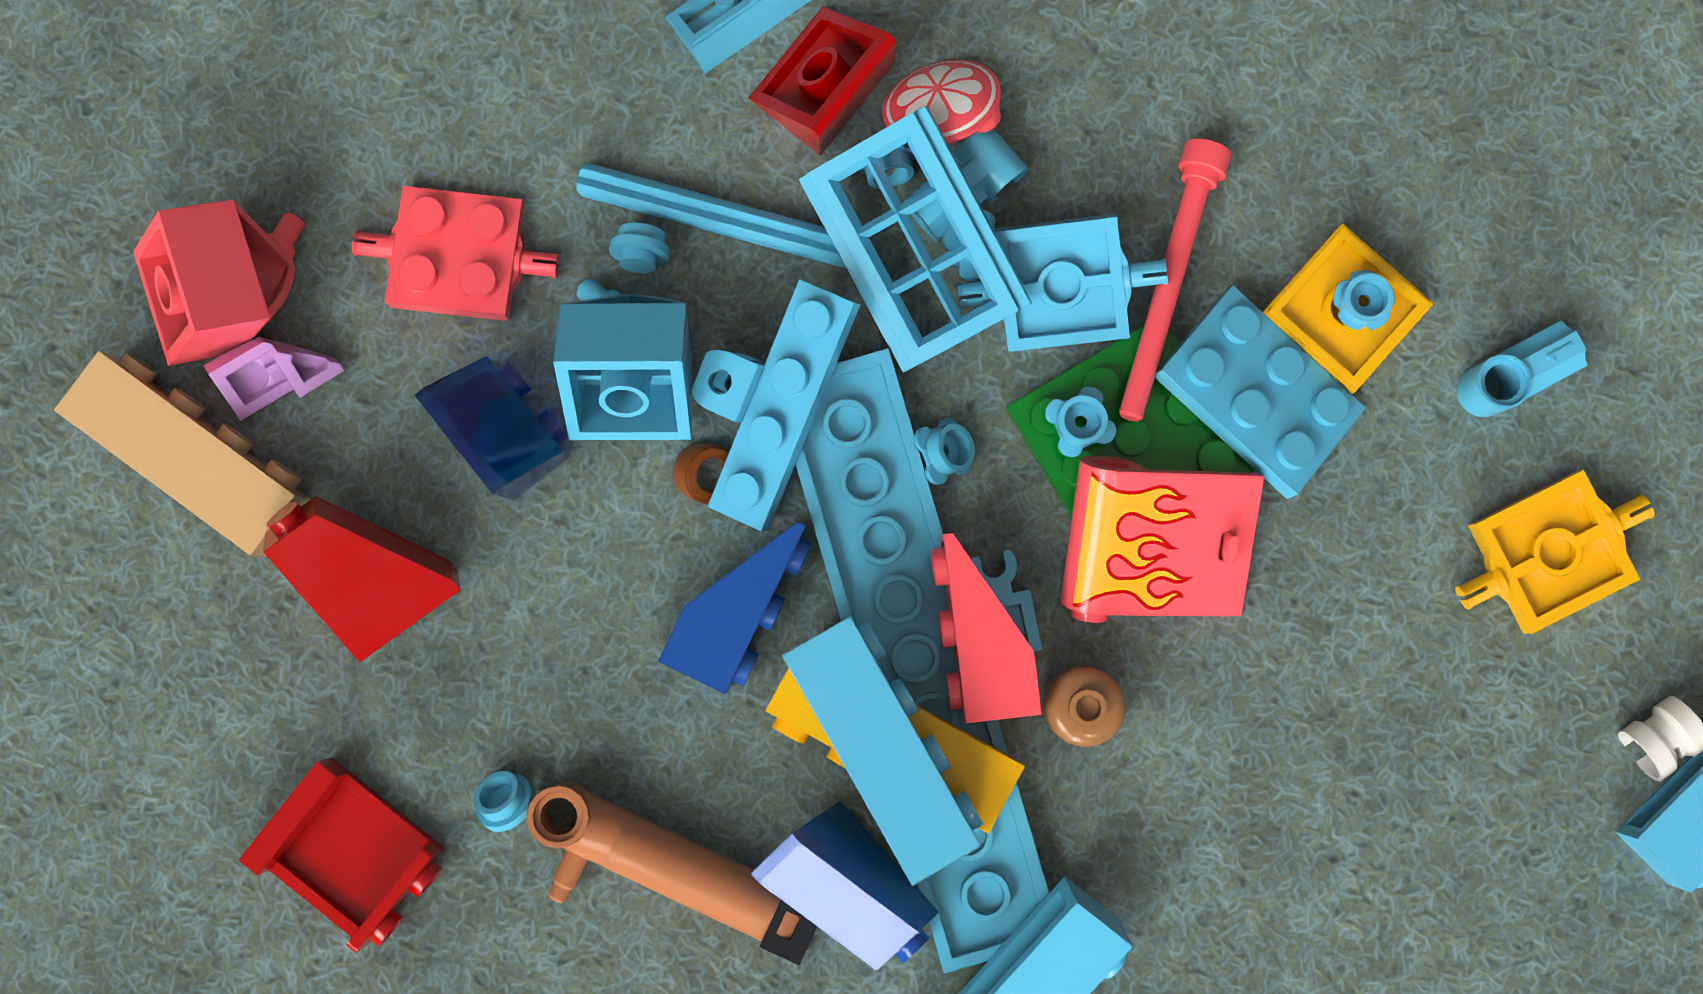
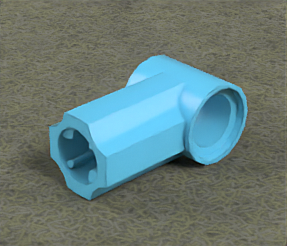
M994 128L983 133H973L953 152L980 206L985 202L989 205L994 203L998 199L996 194L1011 180L1017 183L1029 170ZM927 181L905 201L930 188L929 182ZM938 199L910 214L925 233L936 243L942 240L945 230L952 227Z
M1562 320L1557 321L1504 351L1467 369L1461 375L1457 385L1459 402L1467 412L1477 417H1490L1519 406L1527 398L1588 365L1585 358L1586 347L1576 330L1569 328ZM1487 373L1494 376L1500 382L1502 392L1499 400L1492 397L1486 390L1485 376Z

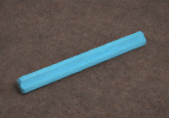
M592 163L583 164L579 172L576 191L582 197L846 268L823 226Z

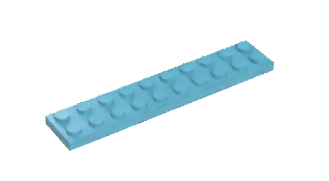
M889 348L839 362L835 366L796 462V468L840 619L842 621L851 616L857 627L867 621L870 623L887 653L886 656L877 660L878 665L889 683L901 678L915 704L1008 754L998 720L965 723L962 720L961 709L950 711L945 674L956 672L953 647L942 648L938 611L949 610L946 585L935 586L931 561V549L942 548L940 536L943 535V531L920 453L914 443V433ZM1017 782L989 834L979 828L973 830L981 847L918 882L921 893L939 912L929 924L944 974L988 961L1049 894Z

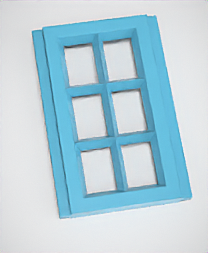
M928 106L910 113L799 178L803 189L903 373L1032 304ZM908 143L931 187L901 203L878 159ZM868 165L891 210L862 226L839 181ZM938 199L961 245L932 260L908 215ZM898 221L921 267L892 282L869 237ZM968 256L991 301L962 316L939 272ZM928 278L951 322L922 337L899 294Z

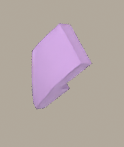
M257 337L203 365L240 421L292 390L301 398L344 372V369L334 357L263 337Z

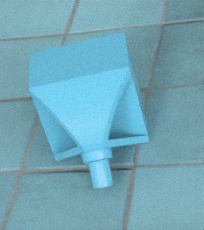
M592 278L584 280L577 289V297L581 301L560 303L553 359L569 440H691L694 403L691 390L694 384V372L686 303L651 295L621 294L617 290L607 291Z

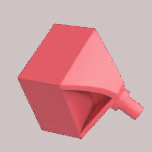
M234 199L158 210L133 253L168 366L219 357L251 341L281 308L292 287L296 271L293 263L296 250L293 246L305 228V223L302 219L294 214L284 213L273 232L266 233Z

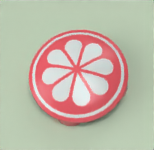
M945 60L925 65L903 77L890 90L882 109L884 124L888 127L910 113L928 106L947 144L960 141L975 132L983 133L990 131L998 125L1001 119L999 109L1001 100L1000 83L997 76L989 68L973 61Z

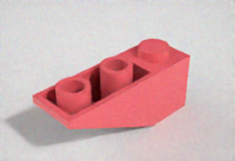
M953 533L943 534L940 536L942 548L931 549V561L935 586L946 585L949 610L938 611L942 648H954L956 672L945 674L950 711L961 709L962 720L965 723L1042 715L1034 650Z

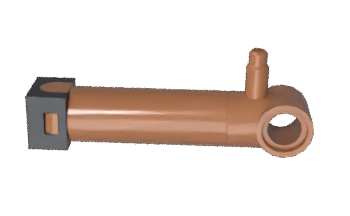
M571 781L556 782L539 792L529 804L527 823L534 839L547 847L566 849L553 876L554 882L548 893L550 899L558 903L566 902L571 890L575 889L589 860L761 941L760 948L798 966L800 965L817 926L759 884L751 874L754 869L594 795L579 783ZM553 799H567L574 805L577 812V821L573 828L561 829L551 822L548 808Z

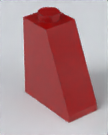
M315 496L302 506L297 502L286 505L273 515L266 524L269 530L265 532L263 553L359 663L461 590L458 571L448 559L318 496Z

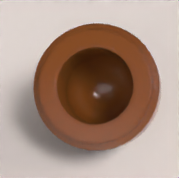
M697 442L685 447L678 454L673 465V478L679 491L691 500L709 504L714 489L705 491L699 487L697 470L700 464L710 457L716 458L724 467L729 451L720 445L708 442Z

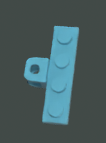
M799 280L766 362L750 355L723 350H711L706 353L691 390L693 398L704 408L734 422H741L707 507L759 531L769 530L861 304L806 281ZM730 377H731L732 383H731V387H730V389H729V387H728V381H729V379H730Z

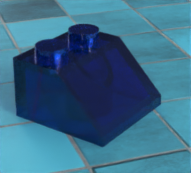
M485 356L423 387L415 394V397L493 495L515 501L571 456L562 445L569 438L567 431L548 409H545L538 415L524 397L532 391L531 386L510 361L503 367H500L496 361Z

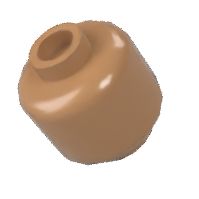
M1086 665L1071 666L1056 673L1046 685L1041 700L1043 717L1049 729L1066 743L1078 747L1098 746L1110 740L1122 726L1126 713L1125 697L1117 681L1105 671Z

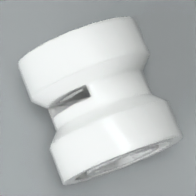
M1668 696L1654 706L1652 716L1646 721H1633L1618 733L1619 740L1624 746L1634 740L1642 747L1647 755L1636 763L1645 774L1659 782L1676 771L1678 766L1677 758L1682 759L1686 755L1695 757L1703 751V722L1691 708L1674 696Z

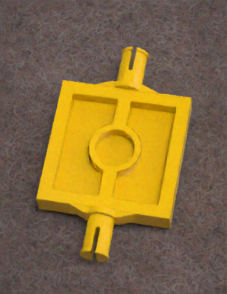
M1575 471L1468 525L1484 556L1486 573L1456 586L1457 596H1467L1460 599V602L1467 610L1498 594L1508 603L1523 634H1533L1641 580L1626 552L1623 531L1653 518L1655 515L1653 507L1642 508L1651 503L1644 495L1640 494L1636 498L1611 510L1608 505L1598 498L1585 471Z

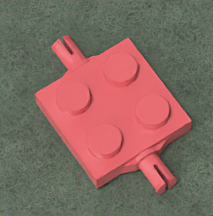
M403 186L398 220L392 228L390 235L356 230L353 234L356 242L352 241V253L354 256L387 258L390 271L385 303L390 308L501 321L510 320L513 292L522 279V274L557 279L559 272L557 266L560 264V253L525 250L521 235L525 208L522 199Z

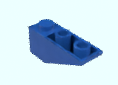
M799 522L795 523L686 604L658 662L724 694L729 692L733 682L744 687L759 656V653L749 649L755 638L753 635L758 626L771 631L786 598L774 593L784 571L795 576L798 575L812 546L811 542L801 538L802 534H805L807 527Z

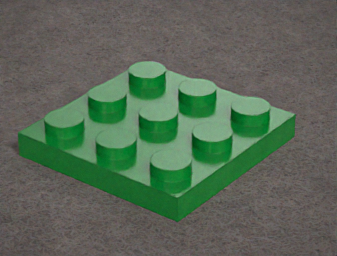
M1144 325L1130 333V338L1116 341L1005 408L1071 519L1080 458L1085 456L1121 458L1152 470L1246 473L1255 471L1254 468L1155 378L1143 419L1134 422L1121 417L1119 410ZM1170 327L1157 370L1180 344ZM1094 387L1103 395L1102 405L1107 412L1108 420L1112 421L1116 426V435L1106 445L1094 443L1084 447L1081 454L1077 457H1067L1058 449L1060 438L1054 424L1049 423L1045 418L1046 407L1052 400L1060 399L1066 401L1078 396L1082 388ZM1082 416L1076 417L1075 425L1079 428L1085 427L1086 419Z

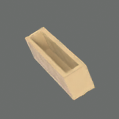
M98 351L55 407L54 411L250 556L267 557L263 553L265 532L269 530L266 526L267 522L286 505L297 502L302 506L311 499L297 489L302 479L291 469L274 459H271L267 465L260 462L248 453L254 443L231 426L223 423L218 430L200 417L206 408L187 393L174 387L170 394L152 382L158 374L157 371L138 357L125 352L122 358Z

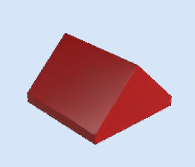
M822 6L749 96V100L821 155L895 64L896 40L886 31Z

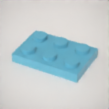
M1233 285L1219 296L1161 365L1155 375V379L1252 468L1263 475L1264 479L1286 499L1299 494L1366 409L1363 404Z

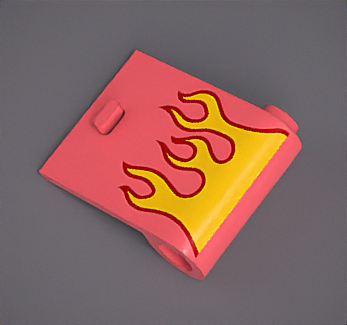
M1085 456L1080 458L1060 603L1066 608L1071 609V616L1073 618L1090 623L1105 622L1108 615L1242 616L1264 476L1260 473L1152 470L1121 458L1108 456Z

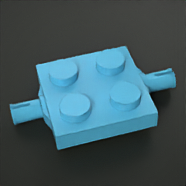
M1117 213L995 228L994 230L1032 301L1031 305L1003 319L1005 322L1008 352L1130 338L1127 306L1131 296V288L1159 284L1168 285L1166 258L1129 264L1128 258L1120 245ZM982 281L958 283L960 309L981 306L991 301Z

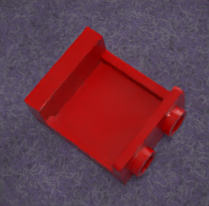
M330 757L317 761L238 861L257 876L267 871L273 873L351 937L346 946L357 953L371 941L380 947L394 932L404 918L396 909L410 892L419 898L436 879L442 867L434 861L445 847L337 760Z

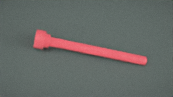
M1190 139L1185 142L1178 168L1182 172L1181 180L1185 184V188L1164 256L1166 258L1168 285L1159 284L1155 287L1119 410L1121 417L1129 421L1138 422L1143 419L1208 192L1216 189L1217 183L1226 178L1232 153L1227 147L1215 141Z

